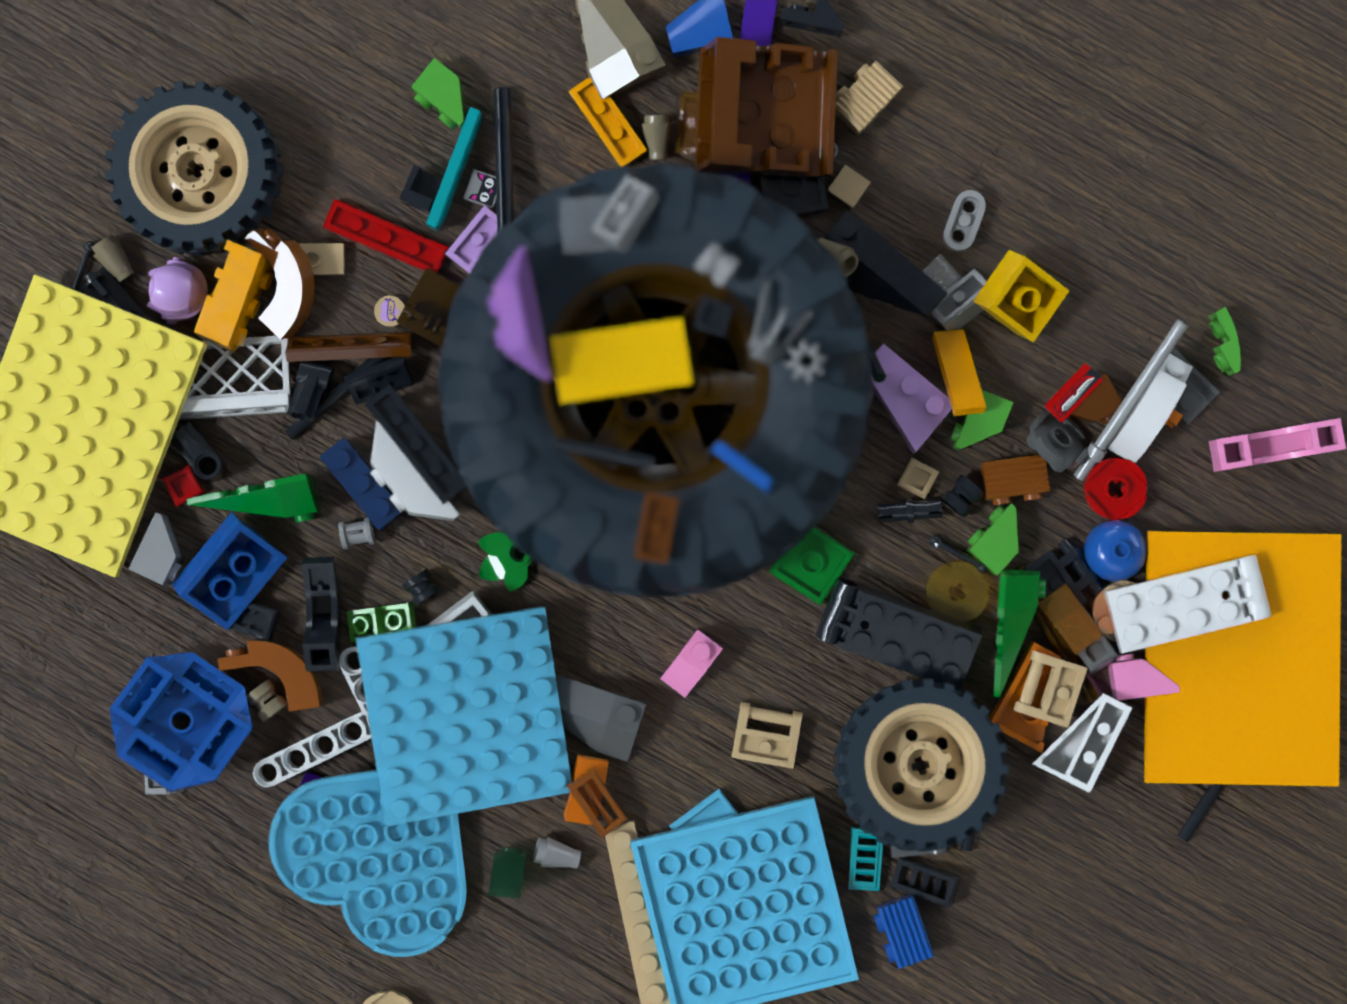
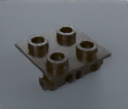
M426 268L396 322L442 348L451 306L460 286Z

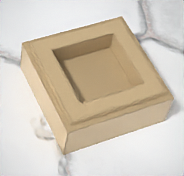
M845 165L827 192L853 209L871 182Z
M911 457L897 486L925 499L939 471Z

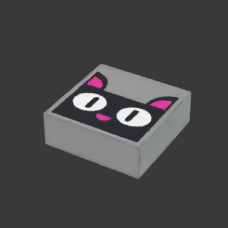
M473 169L463 199L483 207L485 205L493 210L497 201L496 177Z

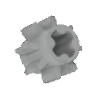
M801 341L798 352L794 349L788 350V353L794 358L793 361L787 362L785 367H793L796 371L793 375V380L797 379L799 375H803L807 383H810L813 372L818 375L824 373L818 365L819 362H824L827 357L818 356L816 353L819 347L818 344L810 349L806 348L804 341ZM803 353H806L809 359L814 358L815 363L810 365L809 370H805L803 365H797V361L801 359Z

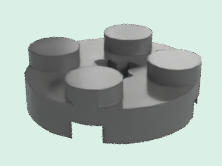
M1044 411L1030 425V434L1026 438L1029 447L1037 451L1049 463L1050 467L1058 473H1062L1065 469L1075 468L1086 458L1088 453L1087 446L1083 449L1081 440L1085 437L1081 429L1069 417L1064 422H1060L1052 414H1049V411Z

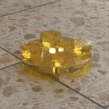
M962 561L947 562L937 567L929 576L925 588L926 602L931 610L964 622L978 617L986 607L989 597L987 583L982 572L974 565ZM959 583L963 586L962 592L965 593V597L963 599L957 598L953 601L948 590L950 586L956 587Z

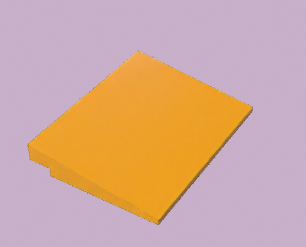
M1147 531L1146 581L1256 554L1272 616L1145 648V661L1179 686L1180 692L1145 697L1144 782L1339 786L1341 534ZM1226 591L1222 592V598L1226 599L1228 597Z

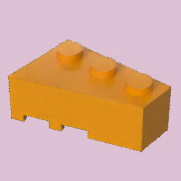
M227 240L224 247L225 250L229 251L223 269L220 267L216 269L214 277L219 280L212 295H207L194 333L200 339L234 353L236 347H240L246 339L247 329L245 328L249 319L254 318L259 311L260 301L258 300L263 289L267 290L272 283L273 273L271 272L273 268L262 254Z

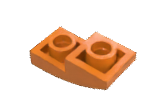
M578 755L571 776L572 783L577 780L578 776L584 775L592 767L605 785L608 760ZM590 779L587 781L588 785L599 801L602 802L603 795L593 780ZM580 786L577 790L597 818L598 810ZM570 793L564 811L565 821L592 825Z

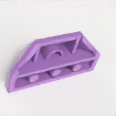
M521 247L493 285L494 296L488 297L491 316H498L500 329L494 330L497 348H504V352L509 358L543 381L550 382L552 381L528 251L526 247Z

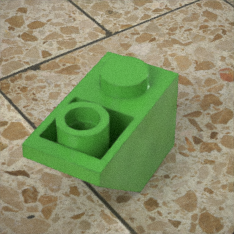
M434 58L411 86L416 94L413 99L426 110L433 107L440 113L438 119L450 129L456 126L461 130L465 121L461 81L457 75Z
M982 390L986 404L985 412L965 415L962 424L959 422L955 424L950 437L951 440L955 441L952 448L960 450L1002 432L1013 402Z
M1012 503L1007 504L1005 508L1000 504L988 517L992 522L984 531L978 528L967 541L971 545L966 551L978 562H982L993 575H998L1019 552L1016 507Z

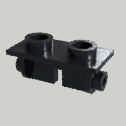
M104 266L96 273L91 271L84 277L85 282L80 287L87 295L138 316L144 314V311Z

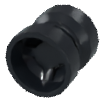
M961 474L955 480L953 489L946 491L941 496V499L958 515L965 518L970 512V506L974 502H979L985 494L977 485Z

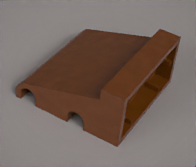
M716 37L702 47L699 56L694 171L712 174L828 177L833 175L838 49L816 52L814 47L782 43L759 46L753 40Z

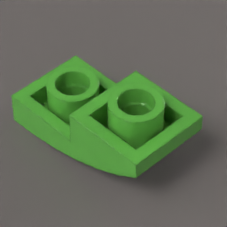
M1224 307L1209 315L1212 321L1209 323V326L1217 339L1221 338L1224 342L1213 349L1216 353L1213 356L1214 361L1220 371H1226L1229 376L1240 371L1241 354L1234 323L1227 308Z
M413 602L347 611L351 642H356L358 637L417 628Z

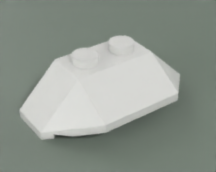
M376 421L371 465L374 470L370 474L380 487H383L385 484L393 493L389 498L401 513L403 510H406L412 516L449 521L458 519L459 514L448 501L442 505Z

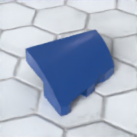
M698 0L666 26L672 58L698 53L702 47L716 37L733 38L724 0Z

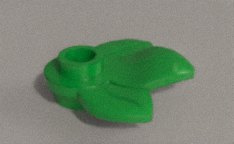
M495 532L482 537L478 541L479 546L489 554L481 565L480 578L490 581L504 579V583L510 592L520 588L526 582L528 566L534 559L528 555H525L522 559L517 558L514 554L517 547L506 534Z

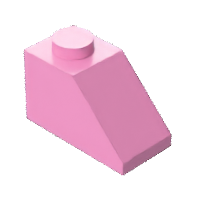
M697 629L660 679L683 697H686L723 648Z
M1134 653L1120 654L1118 659L1108 664L1112 698L1118 701L1180 692L1179 686L1147 661L1140 658L1134 659Z

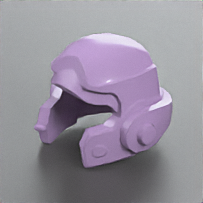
M173 257L172 260L167 261L166 265L148 272L152 278L149 282L150 301L147 307L160 313L161 319L166 320L167 324L176 325L177 322L190 320L202 310L208 295V286L204 275L196 266L183 261L182 258Z

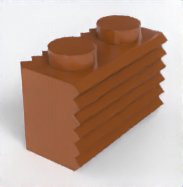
M1041 455L979 463L983 492L985 494L984 500L992 499L993 505L1012 503L1011 497L1023 495L1024 501L1043 499L1042 493L1050 491L1046 460Z

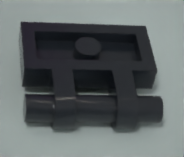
M1068 538L1063 539L1057 544L1064 553L1062 557L1057 559L1053 552L1048 550L1024 568L1030 571H1041L1040 579L1046 580L1045 598L1060 619H1063L1087 602V599L1081 593L1083 588L1087 586L1093 595L1104 589L1097 579L1099 576L1093 570H1090L1082 559L1081 555L1083 553L1078 546L1074 547ZM1070 563L1080 576L1075 582L1064 569Z

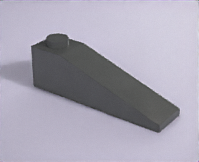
M555 673L563 727L596 752L628 762L647 702Z

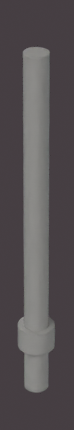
M1177 319L1096 442L1090 443L1087 448L1086 458L1074 473L1077 479L1085 481L1097 462L1100 463L1107 454V446L1188 328L1185 322Z

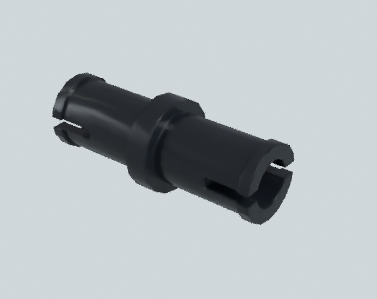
M908 498L906 502L878 503L879 523L906 520L908 523H914V520L942 518L940 498L922 501H912V498Z

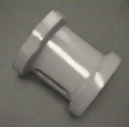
M365 517L364 521L350 524L338 523L340 540L344 550L349 549L350 545L366 542L370 545L375 544L373 525L368 517Z

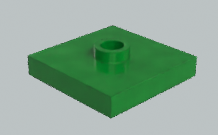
M814 527L805 535L804 540L774 562L768 572L821 606L835 585L837 578L840 577L855 553Z

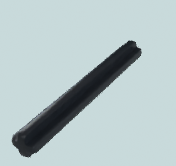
M497 87L494 89L497 232L514 221L511 90L508 87Z

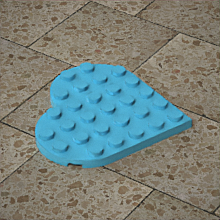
M377 770L324 777L310 781L294 790L278 808L269 832L270 857L278 876L290 890L307 901L322 905H341V910L348 927L366 946L387 956L408 957L419 955L442 943L455 924L459 922L464 911L467 890L458 813L386 826Z

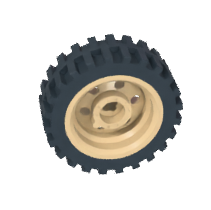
M184 81L174 82L173 89L166 90L163 86L153 89L155 96L148 100L143 96L138 98L135 103L139 107L132 114L125 110L120 117L125 121L120 132L113 129L110 138L115 141L113 151L106 150L105 159L111 163V171H105L106 181L112 184L113 192L109 194L112 201L119 205L121 209L119 214L140 235L161 247L179 254L191 253L194 256H205V252L224 253L226 252L224 247L227 240L239 245L244 244L243 237L249 234L252 229L261 228L258 224L264 216L267 218L271 217L274 211L270 208L273 198L279 199L281 190L277 187L278 178H283V168L278 163V157H281L279 147L274 143L272 138L274 134L271 129L264 123L262 117L237 95L234 96L227 89L218 85L216 88H213L205 82L195 81V85H187ZM180 137H186L187 144L178 147L176 144L177 140ZM210 139L218 140L219 145L216 149H209ZM163 162L168 163V172L162 174L159 169ZM197 166L204 169L200 171L202 176L199 178L192 175L196 173L194 168ZM231 167L232 175L226 178L223 177L220 172ZM182 191L183 199L179 202L174 201L173 194ZM207 192H212L215 196V200L211 204L205 203Z
M923 679L921 681L906 680L875 693L850 715L849 721L841 729L839 744L835 746L836 767L833 768V775L837 777L839 799L843 798L847 806L845 811L850 818L854 817L860 824L859 828L864 833H870L877 838L876 841L884 845L888 844L897 847L898 850L932 851L947 848L967 840V837L979 832L985 826L984 823L989 817L994 816L998 810L996 804L1000 797H1004L1007 788L1003 786L1004 777L1009 775V765H1005L1004 754L1008 753L1007 744L1001 743L998 732L1002 730L998 722L993 724L987 714L990 712L985 705L979 706L972 700L974 695L968 691L962 693L954 689L955 685L948 682L943 684L935 683L934 679ZM912 729L916 731L917 738L915 741H909L906 738L907 730ZM938 738H944L947 741L945 749L942 750L936 745ZM892 752L896 757L895 762L892 764L886 763L883 759L884 754ZM914 758H916L918 763L924 762L925 769L920 770L922 775L917 770L913 771L911 765L915 763ZM948 768L954 769L956 773L953 780H948L945 777V772ZM896 782L904 785L903 793L899 795L892 791V786ZM927 790L934 793V800L930 803L925 802L923 799V794Z

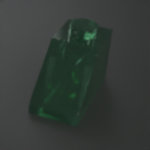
M502 846V851L494 853L488 896L521 898L524 892L527 853H520L521 848Z

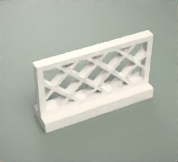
M277 336L246 338L240 347L247 346L253 354L242 366L231 357L233 352L228 350L225 352L221 347L203 341L208 343L205 351L207 349H216L222 356L211 368L201 360L200 365L207 370V373L196 384H192L193 388L188 394L179 420L286 413L292 400L290 362H286L285 355L288 338L281 340ZM281 344L282 354L273 364L261 354L269 345ZM261 345L257 350L253 347ZM259 357L270 367L257 380L247 371V368ZM228 359L238 370L226 382L215 372ZM281 363L282 371L277 368ZM276 371L283 378V390H269L263 383ZM244 373L255 384L247 392L239 393L232 385ZM213 375L224 386L216 394L207 395L200 388ZM260 387V388H262L264 391H256V390ZM228 389H229L231 392H233V393L224 394ZM198 391L201 395L194 396V394Z

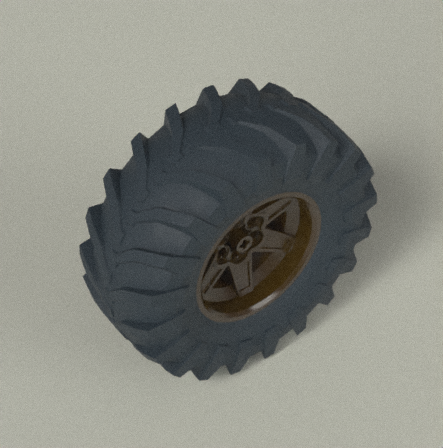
M661 163L629 169L628 167L602 169L567 187L561 186L552 189L536 198L511 224L509 223L501 228L486 243L470 275L461 284L452 303L444 345L441 350L439 386L445 434L460 474L464 476L469 491L481 510L499 531H503L519 550L552 572H557L576 583L612 594L619 593L651 598L680 597L687 594L702 593L748 578L749 575L773 564L804 540L805 535L823 520L844 489L845 481L859 458L868 424L866 416L870 408L873 386L870 354L866 352L868 338L863 315L851 290L845 288L847 286L846 276L839 263L812 234H808L809 229L806 224L792 210L759 193L756 194L757 191L743 181L732 176L694 171V168L685 165ZM626 175L654 188L659 201L627 250L622 252L592 232L591 229ZM714 241L722 247L723 253L727 256L733 255L741 261L721 288L713 283L710 275L707 273L701 274L694 268L700 257ZM521 247H526L528 251L552 381L550 382L543 381L505 354L504 348H497L494 330L500 329L498 316H491L488 297L494 296L493 285ZM765 282H769L770 288L759 339H761L763 333L770 334L783 307H788V313L776 339L781 341L779 348L807 312H813V317L787 349L782 361L776 360L773 367L750 357L752 348L748 347L753 335L760 296ZM702 296L735 305L725 339L734 355L738 372L698 365L696 363V359L709 336V333L693 329ZM668 302L687 307L679 318L683 319L691 378L697 383L696 391L692 394H684L678 386L608 397L613 398L616 403L595 440L585 428L579 416L576 403L560 404L550 338L593 331L607 317L612 328L649 323L638 306L639 303ZM801 341H804L806 348L810 349L818 344L819 347L816 351L818 356L827 357L824 362H819L818 365L824 373L818 375L813 372L810 383H807L803 375H799L797 379L793 380V375L796 371L793 367H785V364L793 361L794 358L788 353V350L794 349L798 352ZM803 353L801 359L797 361V365H803L805 370H809L810 365L815 363L814 358L809 359L806 353ZM642 401L645 403L647 411L643 417L634 418L629 414L628 408L632 402ZM668 403L676 405L679 410L677 418L671 421L663 419L660 414L662 406ZM737 403L733 416L725 430L705 449L692 407ZM652 426L655 427L677 463L653 465L652 469L554 450L556 437L627 451ZM718 441L725 443L771 477L775 486L768 494L713 453L712 449ZM646 492L679 498L667 564L634 558Z

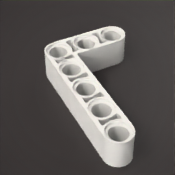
M357 646L344 650L340 655L339 664L361 712L259 761L253 770L254 780L262 787L274 786L371 739L365 695L361 691L363 683L361 669L351 668L347 661L350 653H358ZM350 722L360 725L362 735L359 739H352L348 736L346 730ZM322 736H328L333 741L334 746L330 753H325L319 748L318 743ZM293 750H300L305 755L303 766H296L291 762L290 756ZM267 763L272 764L277 770V776L274 780H268L263 776L262 769Z

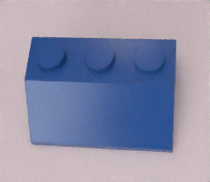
M231 512L172 585L181 598L228 630L287 557L255 528Z

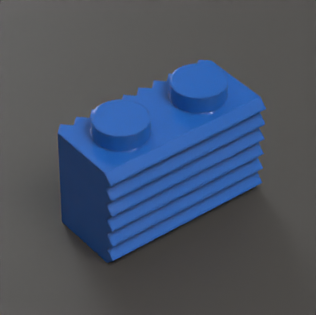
M912 894L876 905L878 914L873 915L879 933L884 931L886 933L889 943L883 946L889 963L895 961L900 969L934 957Z

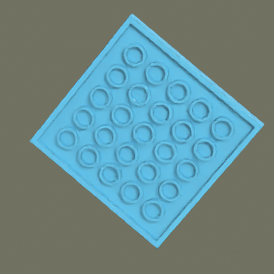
M544 606L356 638L386 826L570 793L566 785L570 782L572 783Z
M814 796L630 840L670 1004H759L859 980Z

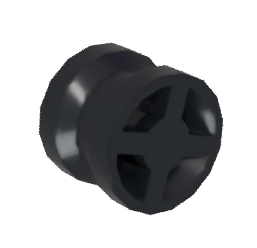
M428 569L420 572L402 585L404 590L410 592L413 596L412 602L415 606L423 603L441 590L440 586L431 580V573Z

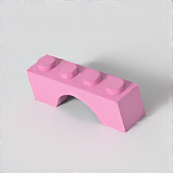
M1341 418L1208 441L1214 472L1346 449Z

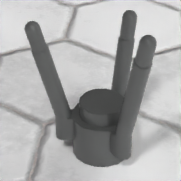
M765 282L760 296L753 335L748 347L752 348L750 357L773 367L776 360L782 361L787 349L813 317V312H807L779 348L781 341L776 339L788 313V307H783L770 334L763 333L761 339H759L770 288L769 282Z

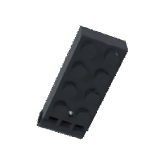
M838 577L817 629L816 636L827 643L837 644L836 647L924 679H934L935 683H951L955 685L954 689L960 691L982 638V628L859 584L848 578ZM865 620L868 621V623L863 624L861 623V621Z

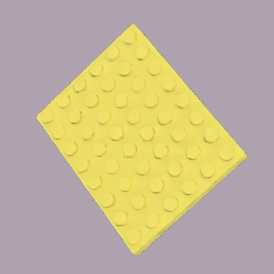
M34 274L0 364V530L114 578L119 577L208 343Z

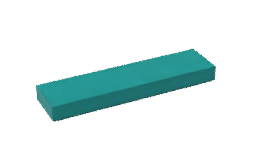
M472 107L469 108L426 222L429 228L436 231L442 229L483 120L481 111Z

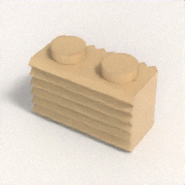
M877 61L871 66L865 63L853 76L857 81L849 89L844 85L836 93L835 114L857 135L877 117L903 88Z

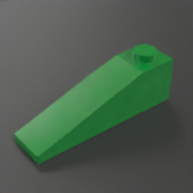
M309 474L266 481L263 486L261 484L238 487L236 491L232 492L230 490L220 491L187 499V505L295 518L296 523L314 520L313 514L321 513L315 477Z
M1003 569L1001 572L994 697L1000 698L1038 607L1039 598L1045 599L1046 580L1040 579L1041 571Z

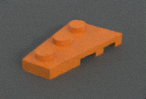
M1030 641L989 718L993 724L998 722L1002 730L1001 732L1043 754L1045 744L1043 738L1048 721L1014 711L1013 708L1015 702L1020 700L1030 670L1032 650L1059 659L1061 657ZM1044 664L1031 704L1033 707L1039 708L1052 666Z

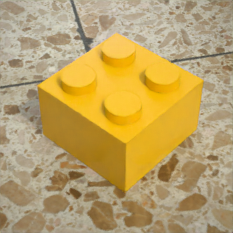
M1008 250L973 302L1016 335L1034 342L1069 293V290L1027 257Z

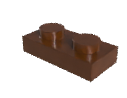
M646 492L634 558L667 564L679 498Z

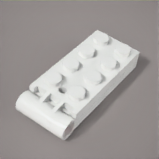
M1256 554L1104 591L1119 653L1151 647L1272 616ZM1223 591L1228 593L1226 599H1223L1221 596Z

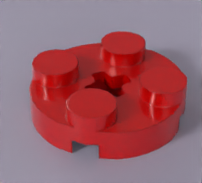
M1120 458L1105 459L1092 468L1083 484L1085 500L1091 510L1100 517L1109 520L1129 518L1135 515L1146 501L1147 480L1141 468L1134 462ZM1111 481L1113 483L1120 481L1123 484L1120 489L1123 494L1120 497L1116 494L1110 496L1108 493L1110 490L1108 484Z

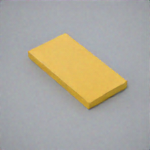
M682 318L550 338L560 404L692 385Z

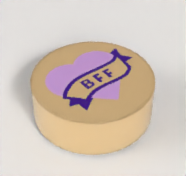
M395 296L382 297L375 305V317L385 327H397L400 324L396 321L405 305Z

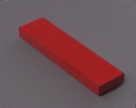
M337 199L333 200L322 226L328 231L425 271L428 268L437 274L441 270L447 256L445 253L449 249L448 246Z

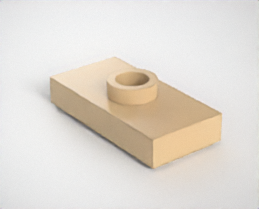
M344 243L299 244L309 259L314 276L345 275Z

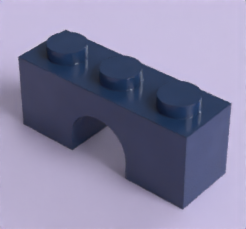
M343 437L319 457L378 530L383 531L407 512L403 510L400 513L389 498L393 493L385 485L383 487L379 486L370 474L372 470L367 465V461L349 439Z

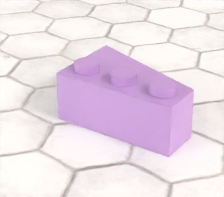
M882 344L876 351V355L886 374V379L883 382L877 383L872 376V390L881 404H883L892 422L913 454L951 411L949 397L885 344Z

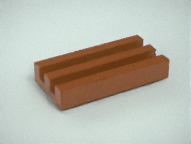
M592 767L584 775L578 776L577 780L573 783L570 782L566 785L602 838L628 820ZM590 779L593 780L618 817L614 821L588 785L587 781ZM580 786L607 823L606 827H602L577 790Z

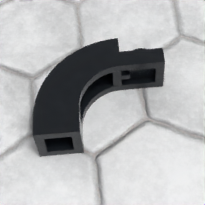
M334 556L303 558L301 565L306 599V628L303 640L306 671L338 670L341 647V603L339 577L336 576Z

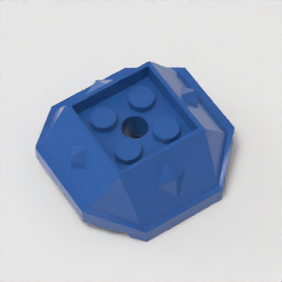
M193 652L161 657H147L109 708L118 758L169 792L216 782L252 731L245 687ZM179 716L187 717L191 722L189 727L184 730L176 729L172 723Z

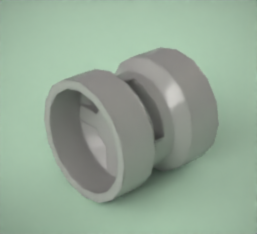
M714 241L700 257L694 268L701 274L707 273L710 275L713 283L721 288L741 261L733 255L727 256L723 253L722 247Z

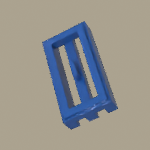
M718 441L713 447L712 451L717 457L767 494L775 486L771 477L722 441Z

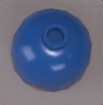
M1120 520L1104 521L1093 527L1089 532L1083 546L1084 561L1090 570H1093L1103 580L1110 582L1125 581L1136 575L1145 564L1147 556L1146 541L1141 532L1129 522Z

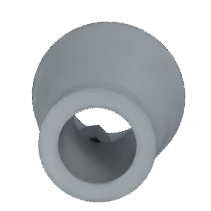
M548 836L546 839L538 838L533 862L540 864V867H571L577 869L581 850L571 848Z

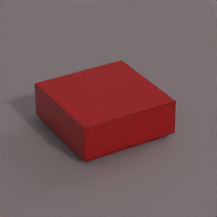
M187 465L162 479L176 507L187 503L188 498L197 497L205 493L191 465Z

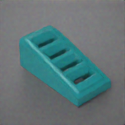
M851 826L848 889L879 891L883 844L876 841L877 838L870 833H864L858 826ZM858 838L875 839V845L858 844ZM857 851H875L874 857L857 856ZM856 863H874V869L856 868ZM873 875V882L855 881V876Z

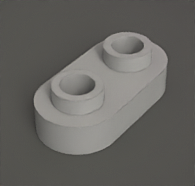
M964 191L954 201L943 231V242L952 251H965L974 242L986 209L985 199L977 191ZM964 203H972L974 211L971 213L966 212L963 208ZM960 231L964 236L963 241H955L953 239V232Z

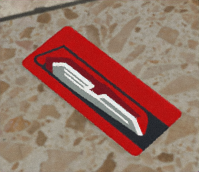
M1085 363L1045 404V408L1060 422H1064L1103 379Z

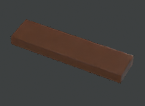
M413 333L288 338L286 346V362L412 356Z

